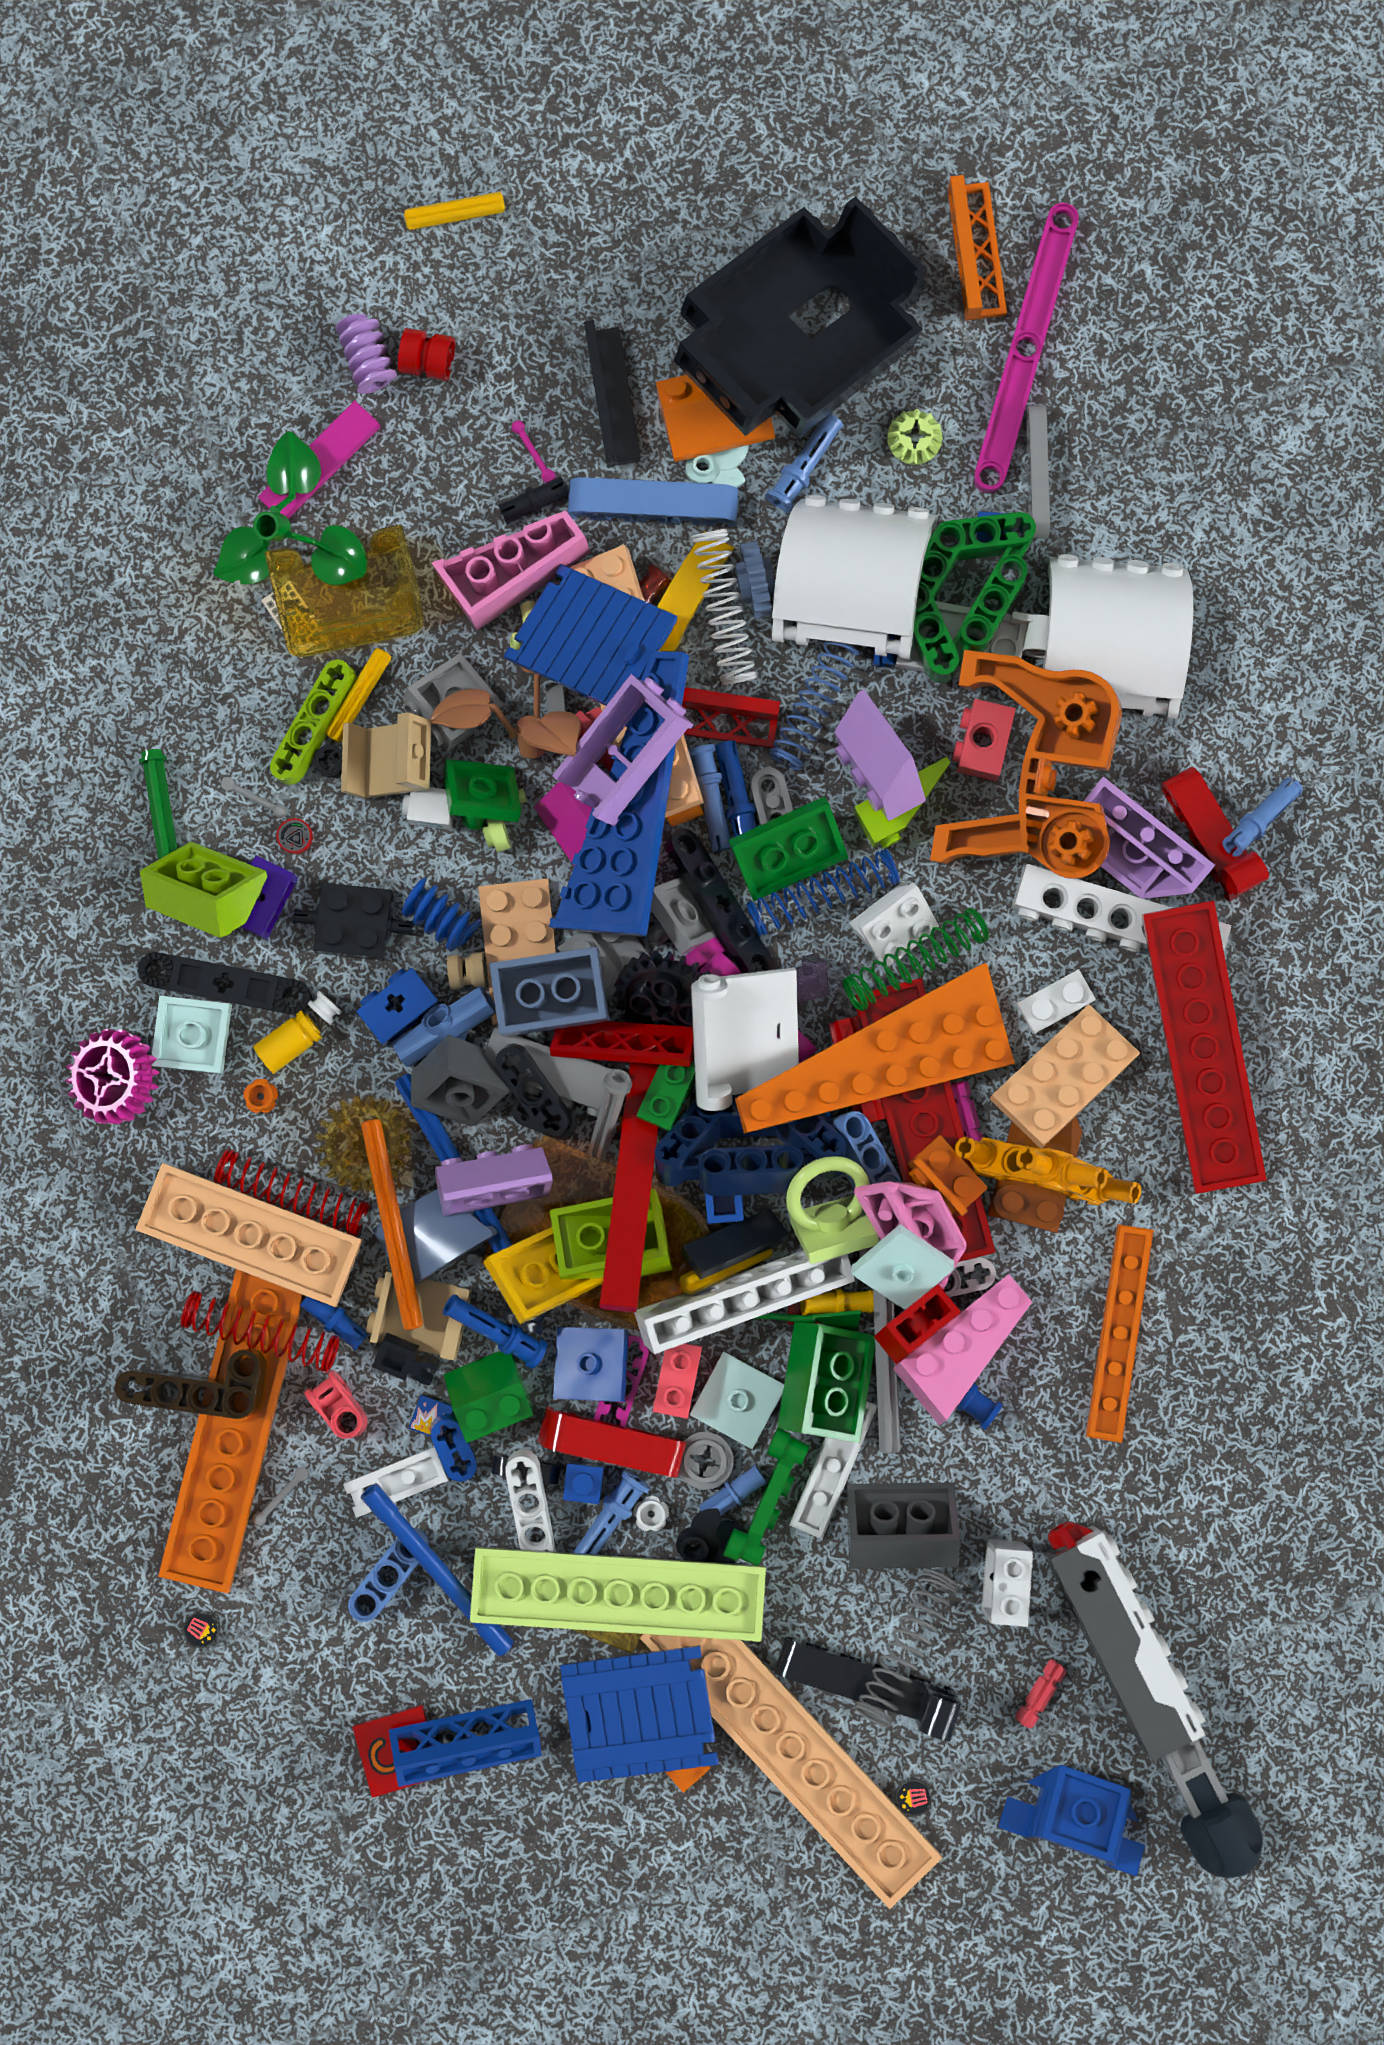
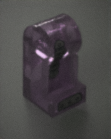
M815 954L802 956V966L795 968L797 1003L829 996L826 962Z

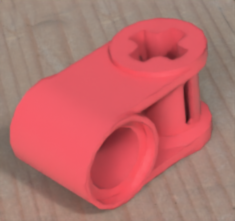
M331 1370L328 1373L329 1377L313 1390L308 1388L304 1391L309 1403L323 1417L336 1436L343 1439L354 1438L366 1430L368 1420L365 1411L335 1370ZM346 1412L353 1413L357 1418V1426L352 1432L346 1431L341 1424L342 1416Z

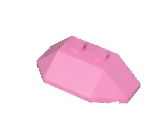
M892 1181L855 1187L854 1193L880 1240L901 1224L954 1260L956 1267L966 1249L967 1243L939 1191L910 1182ZM952 1272L938 1283L942 1289L946 1286Z

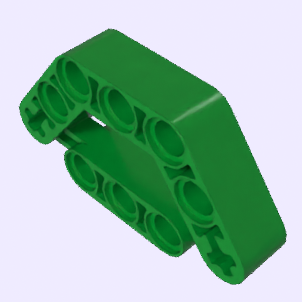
M1014 512L950 520L941 523L934 531L928 542L922 569L928 565H933L939 568L941 573L936 577H929L924 574L923 570L921 571L917 595L922 598L923 604L916 607L914 619V647L926 674L932 681L946 683L953 679L962 663L964 650L984 652L1023 587L1028 572L1027 564L1022 558L1030 547L1036 532L1035 521L1029 514ZM1019 528L1020 533L1024 534V537H1018L1017 532H1013V530ZM1001 529L1003 530L1002 537L1005 536L1002 541L1000 540ZM981 531L987 532L992 536L993 540L988 543H982L976 539L975 534ZM944 536H952L957 540L958 544L954 547H946L940 542V539ZM1003 555L964 619L954 640H952L935 599L955 564L961 560ZM1011 569L1017 572L1019 578L1015 581H1008L1003 578L1001 572ZM996 599L1000 602L1002 608L997 611L988 610L984 605V601ZM923 626H931L937 631V636L930 639L925 638L919 633V629ZM971 628H977L983 632L985 637L980 641H974L967 636L966 632ZM939 646L938 654L943 662L949 661L947 669H944L942 665L935 666L938 657L935 649Z

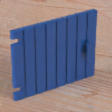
M560 564L554 573L555 576L562 579L559 586L551 582L547 584L514 637L517 642L522 644L520 649L516 650L508 647L503 658L607 706L631 674L639 679L642 678L651 652L659 651L664 645L678 618L672 613Z
M700 1645L560 1665L578 1783L719 1764L717 1752L705 1753L703 1744L714 1742L715 1735L704 1668L693 1670L691 1668L690 1659L702 1658Z

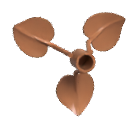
M521 667V669L527 673H534L533 671ZM536 673L534 674V716L520 718L515 728L512 727L499 707L494 703H490L491 697L489 692L480 689H465L449 695L439 703L431 716L432 725L441 724L451 728L468 729L486 722L491 712H493L508 731L509 738L517 739L520 755L524 758H537L546 751L575 756L581 732L580 720L573 713L554 711L540 718V679L542 676Z

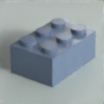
M597 947L489 963L499 1034L504 1037L610 1021L601 956Z

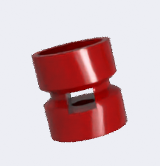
M405 328L398 353L399 373L420 376L424 371L427 378L447 382L451 374V370H449L451 362H453L455 356V337L435 333L432 338H429L426 331Z

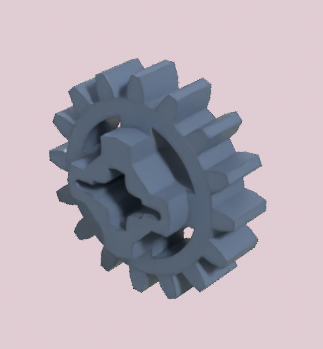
M757 541L740 544L742 560L740 563H735V575L738 580L741 602H750L754 619L771 616L770 597H774L775 579L770 557L762 558Z

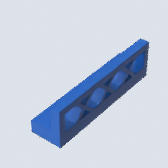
M532 1699L389 1729L398 1787L542 1756ZM527 1713L528 1726L513 1728L506 1724L511 1716ZM487 1722L493 1726L487 1735L477 1736L470 1731L476 1723ZM450 1729L457 1733V1736L450 1743L441 1744L434 1740L438 1733L443 1730ZM414 1737L421 1741L416 1750L400 1753L398 1740Z

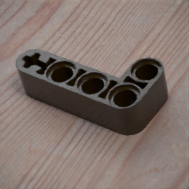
M244 1349L233 1353L227 1363L225 1381L143 1369L126 1371L117 1378L115 1393L122 1402L128 1404L241 1419L254 1414L260 1407L266 1373V1359L256 1349ZM245 1355L250 1356L255 1363L254 1371L249 1376L241 1372L239 1367L240 1360ZM136 1381L138 1385H152L150 1391L135 1392L133 1388H129V1382ZM169 1381L174 1383L178 1389V1395L174 1401L168 1400L163 1394V1388ZM204 1386L212 1390L214 1399L210 1406L203 1405L199 1400V1391ZM239 1391L245 1393L249 1398V1406L245 1411L238 1410L234 1405V1397Z

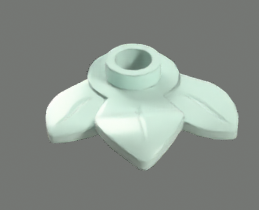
M749 445L687 459L685 466L686 475L693 483L726 484L739 487L745 483V478L737 467L745 459ZM699 463H706L709 468L701 471L697 468V465Z

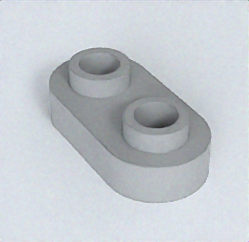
M771 767L758 770L751 780V793L759 823L762 825L769 822L770 818L775 814L782 816L793 811L783 774ZM765 781H770L774 784L775 789L770 793H766L762 790L761 785Z

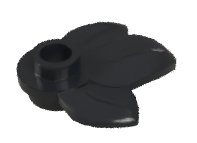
M718 1508L705 1509L693 1517L690 1527L679 1533L676 1540V1549L679 1555L686 1561L736 1564L735 1560L724 1556L723 1553L734 1528L745 1533L747 1531L735 1521H721ZM696 1540L700 1544L692 1547L688 1544V1541Z

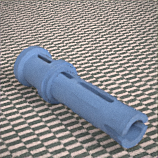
M829 414L821 420L794 462L783 467L781 478L773 490L770 489L765 494L766 499L771 504L786 513L792 511L794 507L792 503L800 491L807 489L809 486L810 473L824 455L838 431L843 427L842 422L837 417ZM822 436V441L820 442L812 456L809 457V454L811 453V451L813 450V448ZM788 485H790L789 490H788L787 493L785 494L784 492H785L786 488L788 487Z
M707 744L690 748L688 751L704 802L702 807L712 846L711 850L712 853L723 851V849H731L728 842L731 836L719 789V784L722 783V774L717 772L713 755L716 748L714 744Z
M624 1469L621 1473L622 1480L611 1495L607 1494L603 1499L605 1507L587 1530L573 1553L597 1555L620 1521L630 1518L633 1513L632 1507L643 1492L647 1493L649 1491V1485L632 1472Z

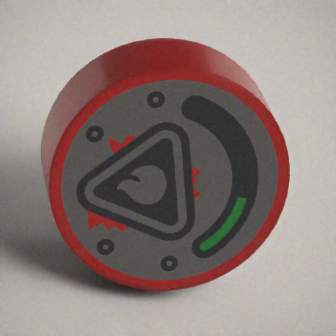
M292 818L284 821L279 826L277 841L286 852L301 854L310 848L313 842V832L306 822L301 819Z

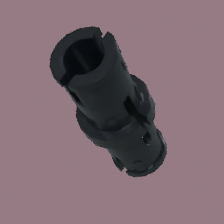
M557 476V478L534 489L531 486L525 488V493L497 505L506 525L534 511L535 514L542 512L543 507L568 497L569 493L565 484H563L561 476Z

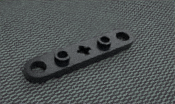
M688 829L676 830L666 840V853L670 854L668 857L672 858L679 870L677 872L731 960H735L743 974L757 972L752 966L751 959H756V962L760 961L759 965H762V971L775 970L773 958L697 835ZM678 840L679 842L684 841V844L687 843L686 846L690 847L688 849L690 851L689 854L680 849ZM715 904H722L724 906V910H718Z
M159 952L148 953L142 957L137 969L141 981L152 988L287 1015H296L301 1010L303 1012L307 1011L310 1007L307 1003L310 1000L312 1001L309 987L299 980ZM153 961H162L165 965V975L158 980H152L147 973L148 966ZM225 974H229L228 979L234 982L233 988H226L225 993H221V988L216 985L217 979L222 980ZM290 988H299L301 990L303 999L299 1006L289 1007L285 1004L284 995Z

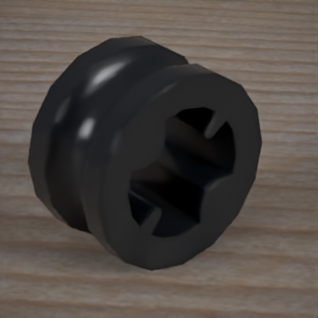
M335 745L320 747L314 756L316 769L328 778L340 776L342 773V750ZM333 752L332 754L335 758L339 755V761L334 763L335 769L328 770L329 768L326 765L322 767L321 761L327 759V753Z

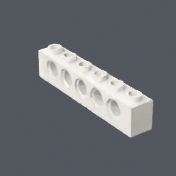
M1026 864L1022 870L1011 908L1019 910L1018 916L1023 919L1037 922L1039 917L1052 920L1051 926L1056 929L1072 932L1073 927L1085 930V936L1089 939L1106 942L1108 937L1120 941L1119 947L1125 950L1140 952L1141 948L1148 950L1141 914L1170 909L1172 907L1083 880L1064 878L1050 870ZM1045 892H1054L1059 896L1060 906L1058 908H1049L1045 905L1043 901V894ZM1079 902H1087L1093 907L1094 915L1092 918L1085 919L1078 914L1077 905ZM1113 912H1121L1126 916L1128 923L1125 929H1118L1112 924L1111 915ZM1218 922L1223 949L1225 950L1231 925Z
M803 1250L730 1276L693 1295L683 1293L638 1309L635 1317L644 1345L652 1353L657 1354L855 1282V1278L851 1273L848 1254L810 1264Z

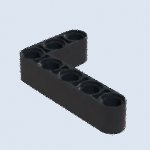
M785 1636L774 1672L783 1678L860 1701L859 1697L861 1695H871L867 1690L866 1683L870 1681L878 1682L873 1675V1670L885 1668L878 1664H875V1667L861 1663L862 1659L843 1653L840 1656L828 1653L827 1648L806 1642V1645L793 1642L792 1637ZM880 1671L876 1672L877 1676L884 1683L900 1690L905 1694V1697H899L884 1687L871 1684L869 1687L880 1698L896 1705L899 1710L895 1711L881 1702L870 1698H863L865 1703L913 1718L920 1732L940 1740L951 1741L962 1705L954 1689L945 1685L944 1689L930 1684L931 1681L910 1675L908 1678L912 1684H906L891 1674Z

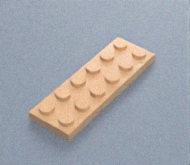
M166 1163L161 1164L135 1229L333 1307L338 1306L363 1242L361 1238Z

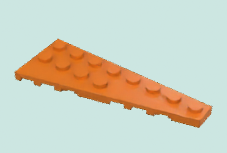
M987 963L971 969L735 1098L744 1134L1015 1064Z

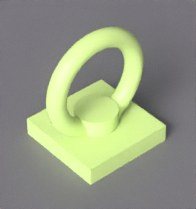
M832 1156L817 1159L804 1166L794 1176L788 1187L786 1204L790 1222L810 1264L870 1248L879 1243L878 1234L856 1195L805 1209L802 1208L801 1194L804 1187L811 1179L821 1173L841 1171L852 1177L856 1187L870 1185L864 1169L848 1158Z

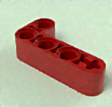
M1191 766L1161 783V790L1180 823L1184 822L1189 829L1190 834L1188 836L1199 853L1202 852L1204 857L1215 864L1210 874L1216 883L1220 882L1226 892L1223 895L1226 900L1232 901L1269 879L1267 867L1255 851L1247 854L1246 850H1244L1240 856L1235 857L1233 852L1237 847L1230 854L1224 849L1223 839L1234 830L1203 777L1195 767Z
M550 1406L545 1408L537 1440L543 1447L553 1451L678 1478L686 1445L685 1441L677 1438L582 1417L574 1412L566 1413L554 1410V1407Z

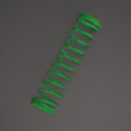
M969 907L965 909L964 915L956 914L954 922L944 921L942 929L933 927L931 936L923 933L919 937V942L909 940L907 949L897 947L895 956L888 953L885 954L883 962L874 960L872 970L862 967L860 976L850 974L844 977L843 987L851 1003L859 1011L867 1010V998L872 1004H876L875 995L863 980L864 970L869 971L873 975L878 990L884 997L888 998V991L884 983L875 973L874 967L876 963L884 967L889 982L895 990L900 991L897 978L887 966V957H892L896 960L904 980L908 984L912 983L909 971L899 960V950H903L908 954L914 971L919 977H923L924 972L920 963L910 952V945L912 943L919 946L925 963L931 970L935 971V962L922 945V938L925 936L931 940L939 960L947 964L948 959L944 950L934 939L933 933L935 930L943 933L949 951L954 957H959V950L955 942L945 931V925L948 923L954 926L962 946L970 951V941L964 931L957 925L958 917L964 918L972 937L978 944L988 941L989 930L981 914L974 908ZM970 913L978 922L982 930L983 937L978 928L976 927V925L972 922ZM969 923H970V924L972 925V927L974 928L976 934L972 931V929H971ZM960 933H961L962 936L964 937V939H965V941H966V943H967V946H966V944L964 943V941L962 940V938H961V936H960ZM948 939H949V941L951 942V944L953 945V947H954V949H955V952H954V950L952 949V947L950 946V944H949V942H948ZM853 977H856L859 981H861L862 988ZM852 986L855 989L861 1003L855 997L854 992L852 990Z

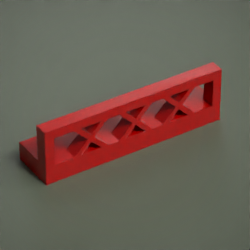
M688 687L684 688L682 706L685 709H696L704 720L694 728H687L684 732L685 736L718 741L732 740L738 744L774 748L773 742L775 741L780 701ZM703 711H709V712H715V713H713L711 716L707 717ZM720 714H729L738 726L729 733H720L711 721ZM737 716L749 718L744 722H741ZM755 719L769 720L768 740L753 738L745 726ZM707 724L712 731L700 729ZM742 730L746 736L734 734Z
M607 1021L555 1030L549 1049L552 1057L690 1067L691 1061L695 1062L693 1027Z

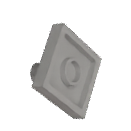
M681 877L654 887L651 910L658 919V922L649 927L647 931V936L654 945L662 946L668 939H671L682 955L717 937Z

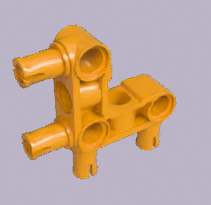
M962 1137L955 1146L956 1154L961 1158L971 1161L975 1174L984 1177L1035 1184L1058 1191L1063 1195L1069 1196L1072 1200L1079 1201L1081 1199L1088 1201L1087 1204L1100 1206L1101 1203L1107 1202L1110 1199L1136 1204L1141 1196V1185L1139 1183L1115 1179L1105 1168L1093 1166L1066 1152L1016 1145L990 1138H982L981 1141H976L972 1138Z

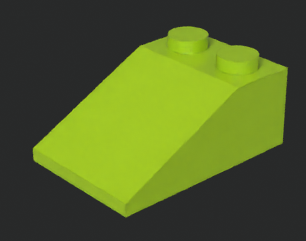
M651 1189L641 1276L673 1270L662 1207L656 1189ZM613 1197L550 1210L561 1279L603 1278Z

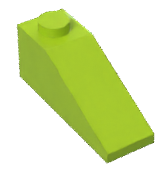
M948 757L918 772L925 799H927L951 763ZM868 799L856 805L853 813L871 846L875 848L881 844L883 849L902 839L900 833L904 832L923 803L890 821L887 820L881 810L875 812Z

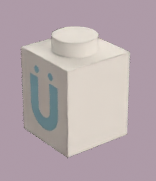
M429 787L427 790L413 791L410 794L404 795L402 814L407 815V821L410 825L452 830L454 815H449L445 789Z

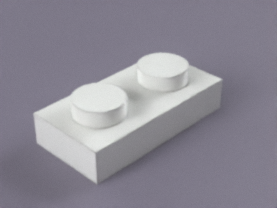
M1078 969L1018 1002L1016 1005L1034 1035L1094 1002L1096 998Z

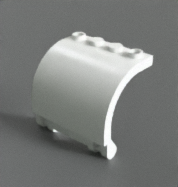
M806 495L805 499L802 498L791 511L780 549L773 600L772 641L783 643L787 639L796 641L797 645L807 646L809 639L870 646L875 647V655L887 656V653L898 654L899 658L910 660L914 645V619L919 581L928 542L937 527L938 515L929 514L928 509L911 507L908 508V511L894 510L895 506L887 503H876L874 507L860 506V501L854 499H841L839 503L827 502L826 497L821 495ZM786 620L797 621V627L787 625ZM889 634L901 635V640L889 639Z
M1061 554L1058 558L1049 557L1047 572L1050 584V609L1043 669L1051 671L1085 670L1095 673L1111 685L1119 697L1122 708L1140 709L1141 716L1153 717V714H1164L1165 718L1177 719L1187 678L1193 628V589L1188 569L1176 563L1151 566L1141 560H1130L1127 564L1116 563L1106 557H1095L1093 561L1080 560L1077 556L1071 554ZM1157 697L1167 698V701H1166V700H1156V698H1157Z

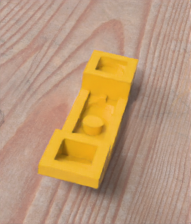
M720 540L695 543L658 604V608L672 613L678 618L672 632L659 651H676L686 628L704 599L702 594L709 590L713 584L701 583L699 580L704 576L723 569H698L697 565L699 563L723 554L699 556L695 555L694 551ZM722 543L700 552L724 550L733 552L735 548L727 543ZM730 556L703 566L725 565ZM719 575L714 576V577H711V578L706 579V580H713V579H715L716 577L718 578Z

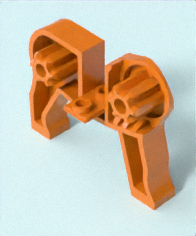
M964 650L959 686L961 688L975 691L986 686L996 687L1032 714L1038 721L1031 734L1023 760L1019 785V813L936 825L930 861L947 864L952 860L965 856L990 858L1026 853L1033 856L1055 874L1064 878L1077 879L1092 874L1104 863L1110 849V838L1103 806L1099 803L1049 797L1047 795L1048 791H1054L1057 770H1053V764L1109 771L1122 718V707L1118 695L1105 679L1089 671H1051L1034 666L1018 656Z

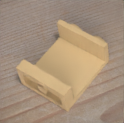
M407 712L398 714L397 724L366 729L352 723H343L341 792L367 799L429 789L431 720Z
M386 1271L385 1277L378 1278L375 1289V1298H379L377 1312H371L368 1319L366 1332L371 1333L370 1342L382 1343L387 1332L419 1345L418 1351L440 1355V1358L456 1360L465 1325L449 1316L443 1315V1309L453 1294L470 1303L473 1289L429 1279L424 1280L416 1286L423 1325L417 1329L405 1330L401 1319L392 1271Z

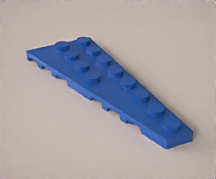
M652 651L641 680L644 681L646 677L651 678L664 689L661 694L662 697L666 700L671 697L682 705L689 655L684 652ZM645 701L625 727L627 729L619 747L620 753L631 763L665 721ZM676 744L618 816L620 820L615 826L595 818L592 815L595 809L592 808L585 826L587 829L585 840L579 853H575L571 864L575 866L567 887L563 886L559 896L563 898L555 919H550V928L647 937ZM612 756L611 758L614 759V763L609 776L617 782L628 767L616 756Z

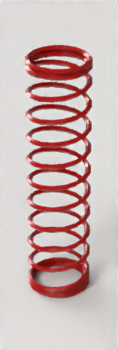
M229 1148L220 1158L214 1174L215 1183L222 1185L227 1179L228 1188L234 1189L240 1184L241 1193L247 1194L253 1189L254 1198L261 1199L267 1193V1203L274 1204L280 1198V1208L285 1210L293 1203V1212L298 1215L306 1208V1216L311 1220L320 1212L319 1220L324 1225L333 1217V1228L337 1230L345 1224L346 1218L336 1227L338 1210L344 1196L343 1192L340 1193L334 1216L333 1213L330 1214L326 1221L323 1222V1213L331 1190L330 1187L327 1188L322 1205L320 1206L321 1210L318 1208L310 1217V1206L318 1185L317 1182L313 1184L308 1203H305L296 1212L297 1200L305 1180L304 1177L299 1181L295 1197L283 1207L284 1193L291 1177V1172L287 1173L282 1191L270 1202L271 1187L278 1172V1167L274 1168L268 1187L257 1197L258 1181L265 1167V1162L261 1163L255 1182L244 1192V1179L252 1157H248L242 1177L232 1187L230 1186L231 1173L239 1153ZM230 1161V1167L228 1169L229 1171L225 1174V1170L223 1171V1169L225 1167L226 1162L228 1163ZM356 1197L350 1206L346 1223V1233L355 1237L358 1236L362 1229V1224L359 1226L362 1214L364 1213L365 1217L369 1210V1202L362 1201L355 1212L350 1226L351 1216L357 1201Z
M195 1290L188 1296L180 1320L182 1328L185 1327L187 1329L192 1324L194 1332H198L206 1324L208 1336L214 1335L219 1329V1336L224 1341L233 1333L235 1345L242 1343L247 1336V1346L249 1349H253L260 1342L261 1351L265 1354L274 1345L276 1358H280L288 1349V1359L290 1362H294L302 1352V1364L304 1367L308 1366L316 1356L315 1366L317 1371L325 1373L330 1371L334 1363L340 1343V1337H336V1335L330 1338L323 1355L321 1367L319 1368V1356L325 1336L324 1331L321 1333L311 1358L305 1363V1353L311 1327L308 1328L299 1351L291 1359L293 1339L298 1327L297 1323L294 1324L284 1349L278 1355V1341L284 1319L280 1320L271 1344L264 1350V1338L271 1317L270 1314L266 1316L264 1326L257 1340L250 1346L251 1330L257 1310L253 1311L244 1335L237 1342V1327L244 1308L243 1305L239 1307L235 1322L229 1333L223 1337V1324L229 1309V1301L224 1306L217 1326L213 1332L209 1333V1321L216 1303V1297L212 1298L204 1321L196 1329V1314L203 1294Z

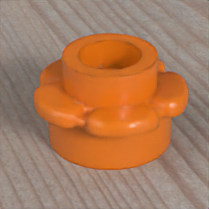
M256 1079L245 1088L243 1098L250 1111L254 1113H259L260 1111L268 1113L276 1106L275 1100L278 1099V1090L275 1085H270L268 1080ZM260 1093L264 1094V1098L262 1100L258 1099V1095Z

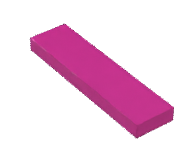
M356 401L346 408L309 445L320 461V480L311 492L307 494L296 492L295 499L280 511L288 519L380 428V424ZM268 486L258 498L270 510L271 506L279 504L289 493L278 495L272 492Z

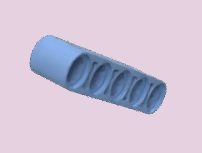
M587 477L573 478L569 481L568 514L572 519H577V516H590V520L612 521V518H625V522L646 523V519L659 520V523L680 524V521H693V525L715 526V523H728V527H732L737 524L738 488L732 485Z

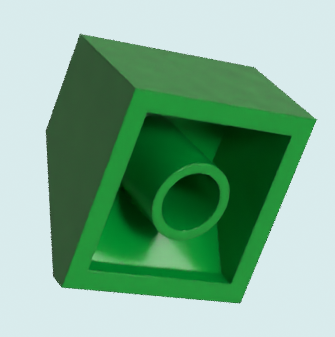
M498 1351L443 1374L452 1408L466 1443L536 1414L514 1356L511 1353L505 1355Z

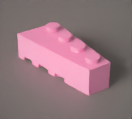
M565 510L524 526L522 531L509 536L503 534L493 538L494 542L476 549L470 547L460 551V555L445 561L442 558L432 562V565L445 587L478 631L555 578L554 573L560 564L571 567L591 552L586 537Z
M1008 1274L893 1368L938 1425H941L950 1417L1032 1301L1011 1275Z

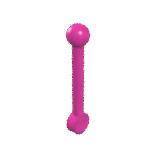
M520 420L514 421L511 425L512 431L519 434L542 472V480L547 483L555 479L554 472L551 469H547L525 433L524 423Z

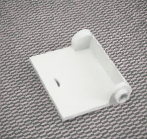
M795 967L720 977L708 974L699 977L697 981L692 983L696 1101L699 1108L708 1111L726 1109L732 1105V1095L744 1094L799 1064L797 977Z

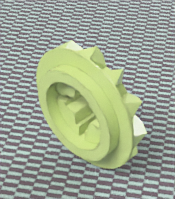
M918 408L914 411H903L892 420L887 434L888 446L893 455L900 461L912 465L923 464L931 460L940 450L943 439L940 423H937L931 413L921 412ZM915 423H917L919 434L925 435V438H920L918 444H916V449H913L911 437H906L905 434H910Z

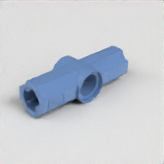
M479 986L449 1006L437 1004L426 1012L421 1024L392 1042L393 1048L400 1061L406 1067H412L423 1060L447 1035L464 1041L470 1029L496 1014L495 1003L487 990Z

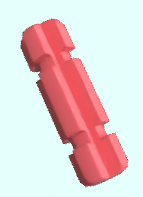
M1051 1659L1048 1661L1043 1669L1045 1674L1043 1677L1039 1676L1026 1697V1705H1021L1016 1713V1720L1027 1728L1031 1729L1034 1727L1039 1719L1037 1714L1039 1711H1044L1057 1689L1056 1683H1061L1067 1673L1066 1668L1055 1660Z

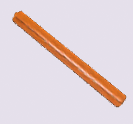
M380 1119L367 1120L361 1124L401 1319L405 1330H413L422 1327L423 1320Z

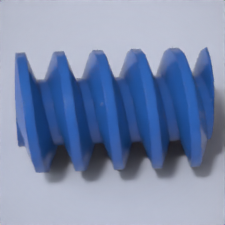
M424 877L407 896L402 909V915L406 918L414 915L413 923L416 926L425 923L424 932L430 935L436 932L435 940L438 943H443L448 939L446 949L450 952L455 951L473 936L480 926L481 920L478 919L474 923L469 924L471 912L468 910L459 916L457 912L460 903L456 902L447 907L446 903L449 895L445 893L437 899L435 895L438 886L434 885L428 890L424 889L427 878Z

